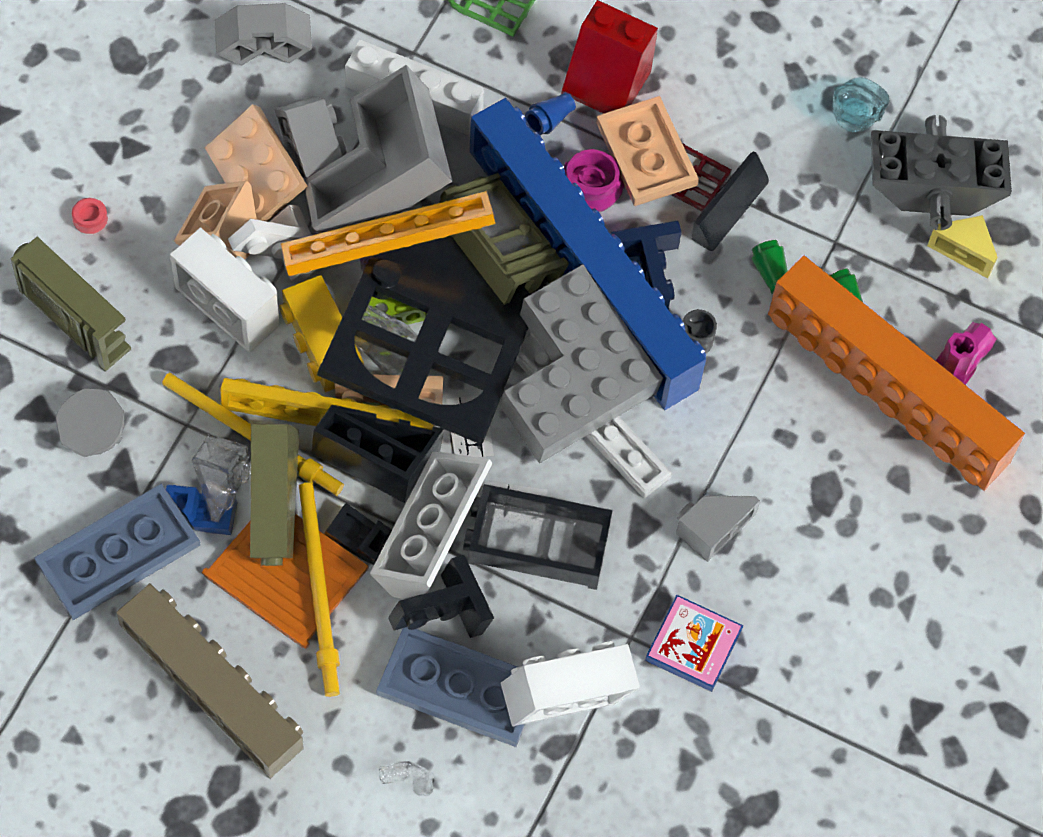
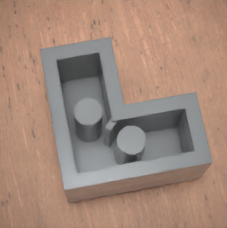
M311 97L274 109L284 142L290 143L298 171L302 177H310L347 154L342 137H336L333 124L337 123L334 108L331 103L326 104L324 98Z

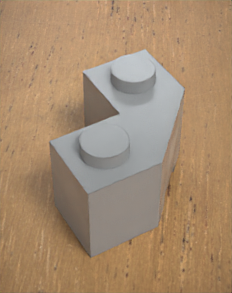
M286 3L237 5L214 20L216 54L241 66L263 52L290 63L312 50L310 15Z

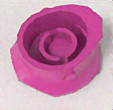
M589 149L575 154L570 161L565 162L563 168L566 177L571 183L578 184L584 194L586 203L591 209L595 208L598 212L605 211L620 198L625 185L621 179L618 164L611 155L600 150Z

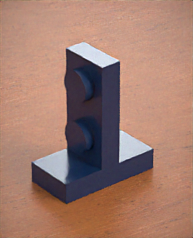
M679 221L611 232V235L615 234L621 240L624 252L628 257H639L645 280L652 288L656 287L661 292L665 300V306L669 310L670 300H674L675 294L671 279L666 280L665 278L666 257L664 251L679 249L682 233Z

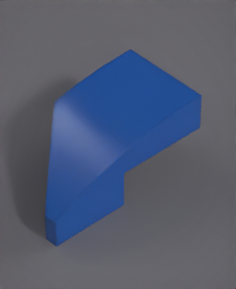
M166 486V491L194 530L222 535L232 534L238 504L235 496L199 493L197 487Z

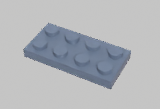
M161 483L35 556L34 559L72 620H75L201 545L199 538Z
M408 627L402 629L377 687L376 694L378 696L517 747L525 724L512 726L501 682L512 675L511 670L518 666L418 629L409 630Z

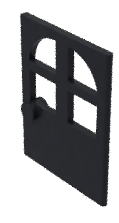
M451 235L373 255L365 267L319 367L317 376L468 440L482 444L529 329L520 316L524 298L533 293H529L526 290V283L521 284L515 291L510 303L504 305ZM545 276V278L543 279V281H542L540 287H539L536 291H538V290H540V289H542L543 287L546 286V283H547V277H546V276ZM372 296L377 299L392 298L427 313L415 342L362 320ZM450 323L503 345L491 374L438 352ZM355 337L407 358L395 388L383 383L366 369L357 355ZM431 369L483 390L475 399L456 405L435 404L419 399Z

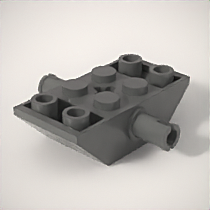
M936 115L926 118V134L872 130V185L901 211L930 213V226L934 230H938V219L941 222V231L946 230L952 225L951 215L971 216L1011 195L1008 140L947 136V120L939 115V126L936 125Z

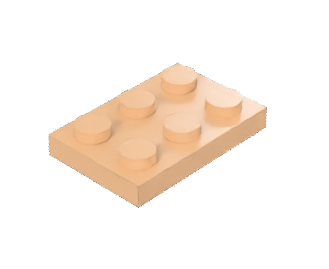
M660 96L597 116L596 124L610 155L618 164L621 179L634 206L698 186L699 178Z
M252 104L205 147L225 183L247 180L251 184L257 220L268 222L308 187L259 106Z

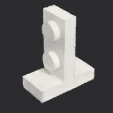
M288 205L270 222L250 219L228 240L233 251L269 256L277 259L281 258L285 265L281 243L312 235L299 206ZM316 270L289 277L291 282L301 283Z

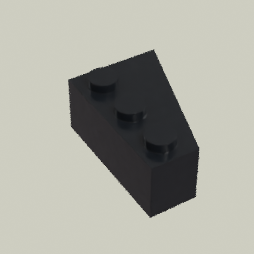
M331 405L313 430L311 454L405 503L414 489L432 451L440 452L444 429L433 426L432 430L411 426V421L399 419V423L379 419L377 414Z

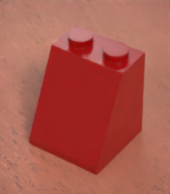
M597 0L581 25L561 94L566 92L575 101L603 114L632 105L651 73L658 28Z

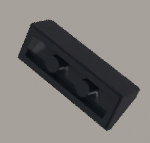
M753 151L746 157L694 221L691 235L692 240L709 251L716 249L769 182L768 175L756 152Z

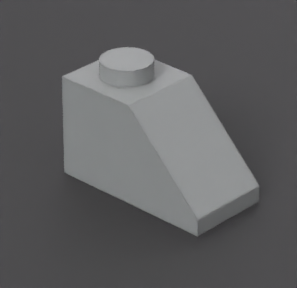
M703 496L695 505L689 502L677 516L679 522L676 534L708 562L756 515L760 500L756 496Z

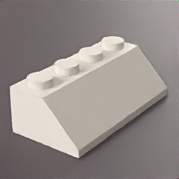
M432 451L370 572V575L392 597L407 599L427 593L492 465L490 459Z

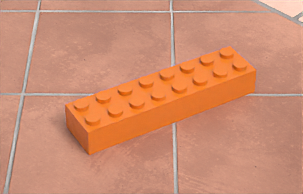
M805 255L776 282L768 312L773 323L780 329L787 330L794 335L804 349L810 352L813 351L821 357L831 371L837 374L840 373L848 379L858 393L870 397L878 404L880 410L886 416L897 419L906 427L907 432L913 438L924 441L933 449L935 455L940 460L950 463L957 468L968 483L977 485L985 491L1011 463L1025 432Z

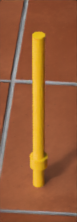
M170 372L166 374L162 381L164 386L251 441L250 423ZM298 455L297 471L299 472V477L309 483H317L335 496L341 493L344 483L323 471V466L311 458L306 460Z
M307 482L299 485V494L319 644L316 658L318 668L322 669L325 696L333 697L340 694L337 667L340 665L338 649H335L333 644L313 483Z

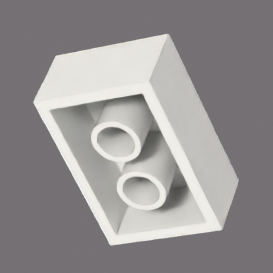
M200 227L170 254L175 288L249 353L279 326L277 290L274 285L266 278H258L252 272L250 265L242 257L237 256L235 258L228 252L226 245L217 235L212 234L210 236Z
M613 641L593 646L592 652L580 654V650L576 648L557 654L558 659L546 661L545 656L526 659L522 662L523 666L512 669V675L501 682L512 726L614 705L640 688L629 645L615 647Z

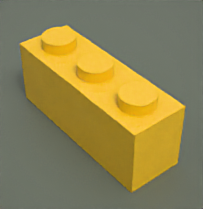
M322 275L283 289V304L279 305V309L286 325L292 323L296 331L293 334V338L300 354L306 352L310 360L307 363V368L313 382L320 381L326 393L335 389V383L317 376V372L342 320V316ZM355 345L357 355L364 365V361Z

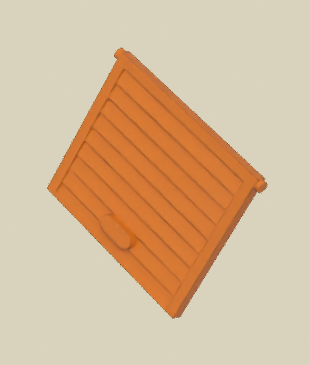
M295 514L293 558L283 559V566H261V559L250 558V520L211 567L203 569L202 574L292 641L307 649L310 645L308 641L317 629L303 519ZM319 531L329 613L331 614L369 569V566Z

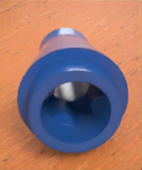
M564 92L557 97L532 104L529 107V111L525 113L526 123L532 132H537L539 135L550 134L570 112L575 110V101L570 94Z

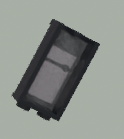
M484 484L482 495L476 496L472 504L470 517L476 518L474 530L468 528L466 530L463 550L469 551L468 563L471 565L477 563L585 585L589 589L597 590L613 510Z

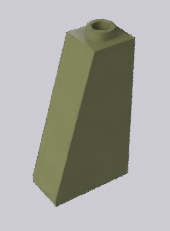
M251 424L250 558L261 559V566H283V559L293 558L299 429L289 424Z

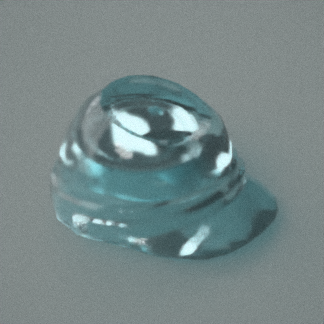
M853 78L834 88L832 98L833 114L837 124L846 131L853 133L864 131L873 126L875 122L881 121L890 102L889 95L880 85L867 78Z

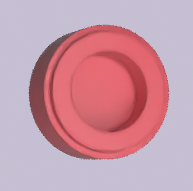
M84 198L78 201L72 209L74 226L82 233H97L107 224L108 215L106 207L98 199Z

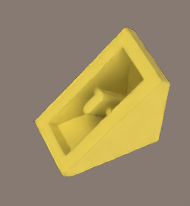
M983 215L952 221L951 227L942 231L941 224H938V230L933 229L927 245L931 249L987 279L998 258Z

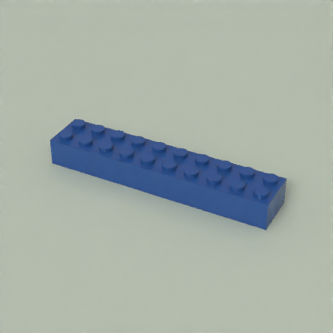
M505 97L471 116L469 152L487 176L499 173L502 183L545 236L551 247L556 250L560 258L564 257L568 261L569 265L563 276L581 265L585 266L663 377L657 394L653 396L664 411L700 389L706 363V353L698 341L691 340L685 332V325L677 314H671L665 306V300L661 292L656 287L652 288L648 284L641 266L636 261H631L625 254L621 240L615 234L611 235L598 210L589 207L578 184L569 181L561 162L556 157L552 158L546 151L542 137L537 132H532L527 126L522 111L518 107L513 108Z

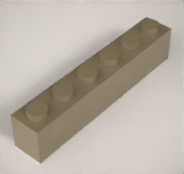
M149 583L116 612L119 625L271 779L304 749L301 736L303 730L291 717L288 716L284 719L275 710L278 706L267 692L262 691L258 693L250 685L252 679L248 673L239 665L233 667L225 659L227 657L226 652L215 640L212 639L208 642L200 634L202 629L189 614L183 617L175 609L177 604L164 589L158 591Z

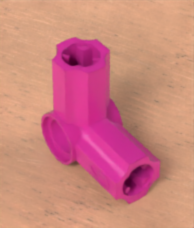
M972 322L963 333L954 332L935 361L966 385L975 373L978 363L992 349L996 342V337L992 334L991 329L983 323Z

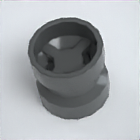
M692 310L682 320L685 325V332L692 341H698L705 353H708L713 346L717 329L715 317L705 310Z

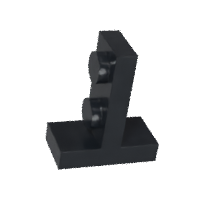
M465 555L451 558L440 576L446 588L400 600L388 617L395 631L408 627L409 630L418 629L428 621L438 618L441 621H446L459 614L470 638L483 635L494 619Z

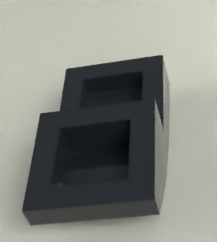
M345 503L324 534L347 551L375 565L392 529L379 520L375 524Z

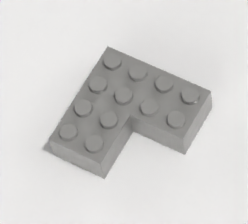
M407 65L350 99L360 146L304 180L308 186L305 188L312 226L318 233L401 213L452 182L429 88Z
M584 265L524 298L520 316L553 363L505 390L500 407L540 464L657 394L663 377Z

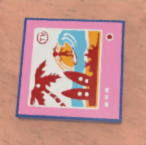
M676 595L646 655L645 661L712 692L744 625Z

